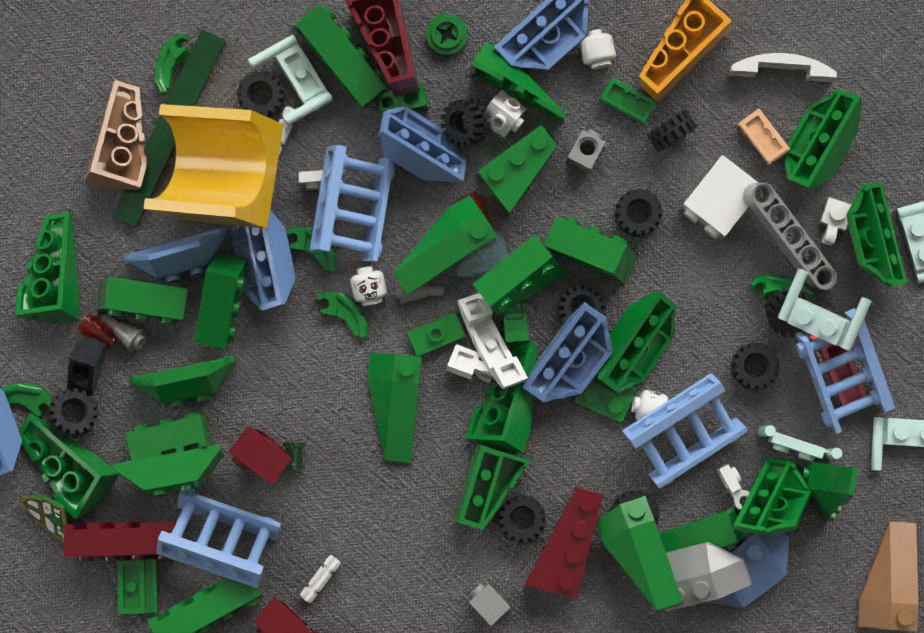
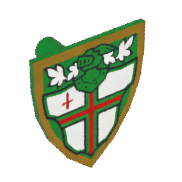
M29 495L19 501L40 526L63 541V525L68 524L67 511L64 505L46 496Z

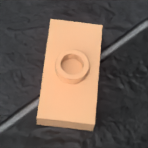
M759 108L738 123L740 129L769 166L791 151Z

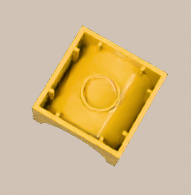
M160 104L159 115L169 123L175 138L176 162L173 176L166 190L156 198H145L144 209L180 221L267 229L284 124L252 110Z

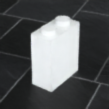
M722 155L681 208L685 210L683 214L694 223L697 220L705 226L704 231L711 237L723 239L749 207L744 200L743 193L745 188L751 183L758 182ZM758 188V189L756 190V192H755V198H756L757 195L760 193V191H761L760 188Z

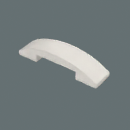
M769 53L749 57L733 64L728 73V76L755 77L758 73V67L805 70L806 81L832 83L837 77L836 71L819 61L788 53Z
M477 293L458 300L457 303L472 342L495 381L503 389L527 381L526 373L517 357H512L492 320L493 312L482 296Z

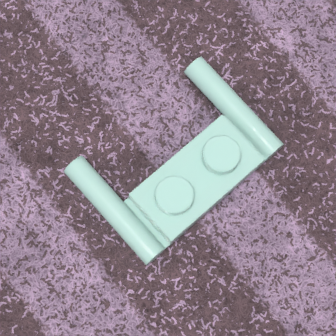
M294 35L283 39L247 60L253 69L267 60L276 57V61L304 104L283 116L287 126L333 101L330 93L326 90L311 63L298 45Z
M924 201L896 209L918 284L924 282Z
M798 268L778 318L835 346L838 345L850 351L872 301L861 297L854 316L849 321L798 297L808 275L807 271Z
M874 417L871 470L882 471L883 444L924 447V420Z
M771 425L760 427L757 430L758 436L769 437L768 443L774 444V450L787 454L789 450L799 453L798 458L813 462L814 458L838 459L842 456V450L839 448L825 449L776 432L775 428Z

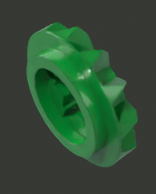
M453 14L436 16L430 21L426 30L428 45L436 53L446 56L458 53L465 46L468 36L465 23ZM453 26L451 35L454 39H447L442 44V34L440 31L446 32Z

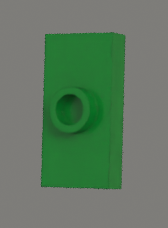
M613 77L599 99L601 103L645 126L657 104V101Z
M456 313L407 332L417 357L466 337Z

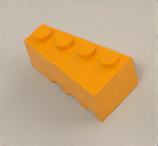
M686 0L640 73L639 86L658 103L730 31L732 20L710 0Z

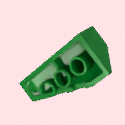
M485 43L471 64V75L563 123L566 114L522 68L512 67L494 49L496 43L492 45Z
M469 195L442 214L393 273L408 296L496 242L497 235Z
M65 212L47 215L35 243L37 250L33 260L28 261L26 266L28 273L24 284L20 283L17 290L15 316L49 323L78 320L79 287L72 214Z
M514 343L510 353L512 357H517L528 377L536 364L537 345L535 343ZM497 382L493 387L489 385L485 392L488 394V397L481 408L477 407L475 409L465 439L503 452L524 453L531 430L533 394L522 388L524 382L503 389Z
M370 353L367 380L385 461L411 463L422 357Z
M30 413L19 430L22 444L32 461H36L43 474L41 476L45 483L49 482L54 490L55 500L64 505L66 511L71 516L79 519L108 495L119 474L103 459L71 438H64L61 433L58 435L55 433L56 430L52 429L48 423Z
M808 462L807 467H803L801 476L811 490L810 500L823 520L834 521L836 513L839 514L841 512L842 505H846L853 497L859 468Z
M646 496L618 505L596 522L607 551L612 554L620 564V567L629 575L657 612L683 604Z

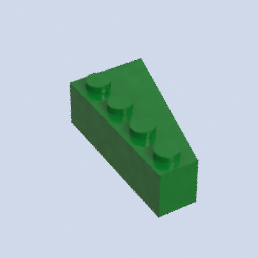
M318 5L292 25L297 33L300 31L303 33L306 44L316 54L319 53L320 59L332 74H336L337 80L359 107H363L386 88L383 83L385 78L377 68L372 70L368 65L369 57L360 47L356 50L350 41L353 38L344 27L339 28L334 22L336 16L328 6L323 8L321 5Z
M224 578L211 587L169 608L164 613L147 620L153 633H193L195 631L197 633H204L213 628L211 622L219 618L224 622L235 616L234 610L243 605L246 610L260 602L257 597L263 593L259 586L255 588Z

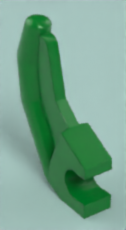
M184 33L173 36L164 43L156 62L155 85L161 95L168 94V90L171 89L175 66L190 54L188 48L185 46L181 47L182 43L189 41L188 36Z
M294 227L286 230L287 236L292 234L298 236V240L295 243L289 244L292 250L305 251L315 255L322 268L328 271V273H335L337 271V256L332 246L326 252L310 250L313 228Z
M764 274L755 278L750 284L749 292L753 294L755 290H762L761 299L766 300L769 295L774 297L773 292L775 290L781 293V287L785 286L788 291L794 279ZM804 283L802 289L812 299L815 293Z
M326 292L316 296L317 301L323 299L329 301V306L321 309L323 315L335 316L345 320L356 337L359 336L360 339L368 337V322L361 307L345 293Z
M15 383L1 388L5 392L9 404L20 403L36 416L44 414L41 408L43 403L50 407L53 401V397L43 387L38 385Z

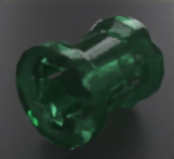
M283 442L282 446L285 447L286 453L292 458L285 469L305 470V465H303V448L306 447V443Z

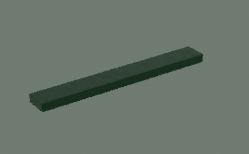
M203 29L201 30L165 105L196 106L224 48L225 39ZM162 116L159 117L144 148L147 166L141 188L137 190H124L112 214L114 218L136 228L145 212V198L151 199L176 147L172 129Z

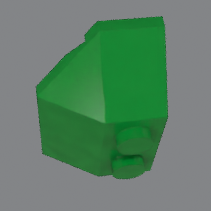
M837 89L832 95L819 100L807 108L787 143L791 151L783 156L789 181L811 190L834 176L858 134L862 98L860 96Z
M882 182L863 184L846 214L859 267L888 287L905 285L907 280Z
M655 291L628 306L610 333L613 352L598 371V379L617 393L644 382L674 337L677 305L661 292Z
M229 356L130 378V383L160 403L169 404L170 408L186 405L185 400L195 398L196 402L211 400V395L218 393L237 364V358Z
M220 445L116 463L113 466L114 470L121 477L147 495H152L153 498H162L168 496V492L179 490V493H189L195 491V487L202 486L224 457V451Z
M767 457L733 525L734 530L771 537L796 529L811 497V490L797 471L793 461Z

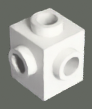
M501 90L491 100L484 114L489 113L490 118H486V121L491 122V129L505 138L511 130L516 133L524 122L521 117L526 108L518 100Z

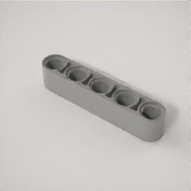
M751 183L748 185L743 193L745 202L796 270L800 268L808 272L805 282L810 287L827 290L832 288L837 280L834 269L775 190L766 183ZM758 188L763 192V198L759 202L755 198V192ZM774 209L778 212L776 222L771 220V212ZM789 230H792L794 238L789 243L786 235ZM807 250L809 260L803 263L802 254ZM820 271H823L824 281L819 284L817 276Z

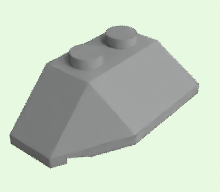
M709 542L666 552L683 604L666 609L665 611L720 599L752 584L744 558L738 555L735 556Z

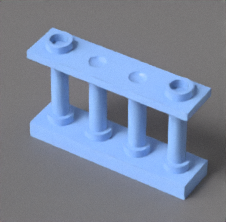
M328 146L326 148L310 250L326 252L333 245L364 252L362 259L364 262L378 261V257L382 252L381 236L390 181L395 174L394 162L388 158L379 159L378 164L348 158L345 154V146ZM349 168L375 174L374 190L343 183L341 180L343 169ZM345 194L372 200L370 216L339 209L337 206L338 196ZM337 219L368 226L366 241L334 235V221Z
M854 308L844 312L846 319L849 321L852 320L856 311ZM863 320L854 341L856 345L852 346L853 349L820 364L817 363L813 351L831 343L820 338L809 341L801 332L796 333L799 342L796 344V349L802 359L805 358L824 411L820 415L826 427L830 426L838 434L842 432L838 422L839 419L873 404L874 406L878 405L884 412L895 409L865 320ZM855 359L861 360L864 367L861 369V372L828 387L825 386L821 374ZM863 382L870 384L871 391L868 392L869 395L834 410L830 400L831 396Z
M712 373L622 430L635 449L642 446L655 467V470L648 475L659 489L671 484L675 478L727 444L737 441L741 435L748 432L747 428L736 417L730 420L718 398L726 390ZM709 402L722 427L711 434H708L696 413V410ZM684 417H687L700 440L688 449H686L674 428V424ZM662 431L665 432L678 454L665 464L651 441L653 437Z
M194 491L179 493L177 507L181 508L182 511L172 533L161 531L157 542L156 554L258 588L264 567L258 564L267 539L277 541L281 523L276 522L270 517H262L200 496ZM192 513L207 517L197 542L182 538ZM217 521L233 526L222 551L207 547ZM242 530L257 535L250 555L246 560L232 555Z

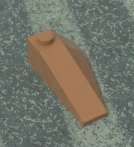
M118 80L113 81L86 172L85 184L108 191L137 190L141 188L147 160L144 153L145 139L144 133H142V108L139 87Z
M889 521L877 550L878 553L874 564L870 568L864 590L859 597L857 626L917 631L918 570L916 523Z

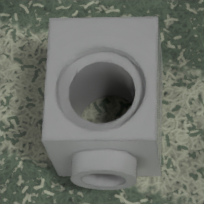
M582 130L567 157V162L590 173L605 145V141L601 140L602 136L593 130H588V132ZM585 143L591 144L594 148V153L592 155H584L580 151V146Z
M480 583L470 593L472 599L469 600V603L491 626L511 608L489 583L485 586Z

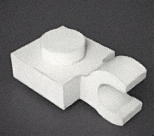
M323 170L299 172L300 185L306 186V190L320 189Z
M830 197L827 198L819 222L826 225L821 243L831 246L835 242L838 230L843 232L846 230L848 225L846 214L851 204Z
M456 344L446 371L470 380L473 373L485 382H490L492 378L484 362L479 360L480 355L478 352Z
M724 465L716 471L728 493L731 494L734 506L740 510L742 509V505L739 502L742 496L748 497L750 492L741 489L739 482L742 479L736 468Z

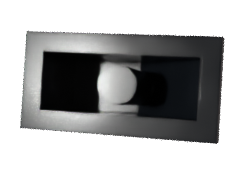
M80 336L69 357L67 389L73 390V388H78V391L82 392L84 390L87 392L86 395L93 396L105 360L106 343L95 338Z

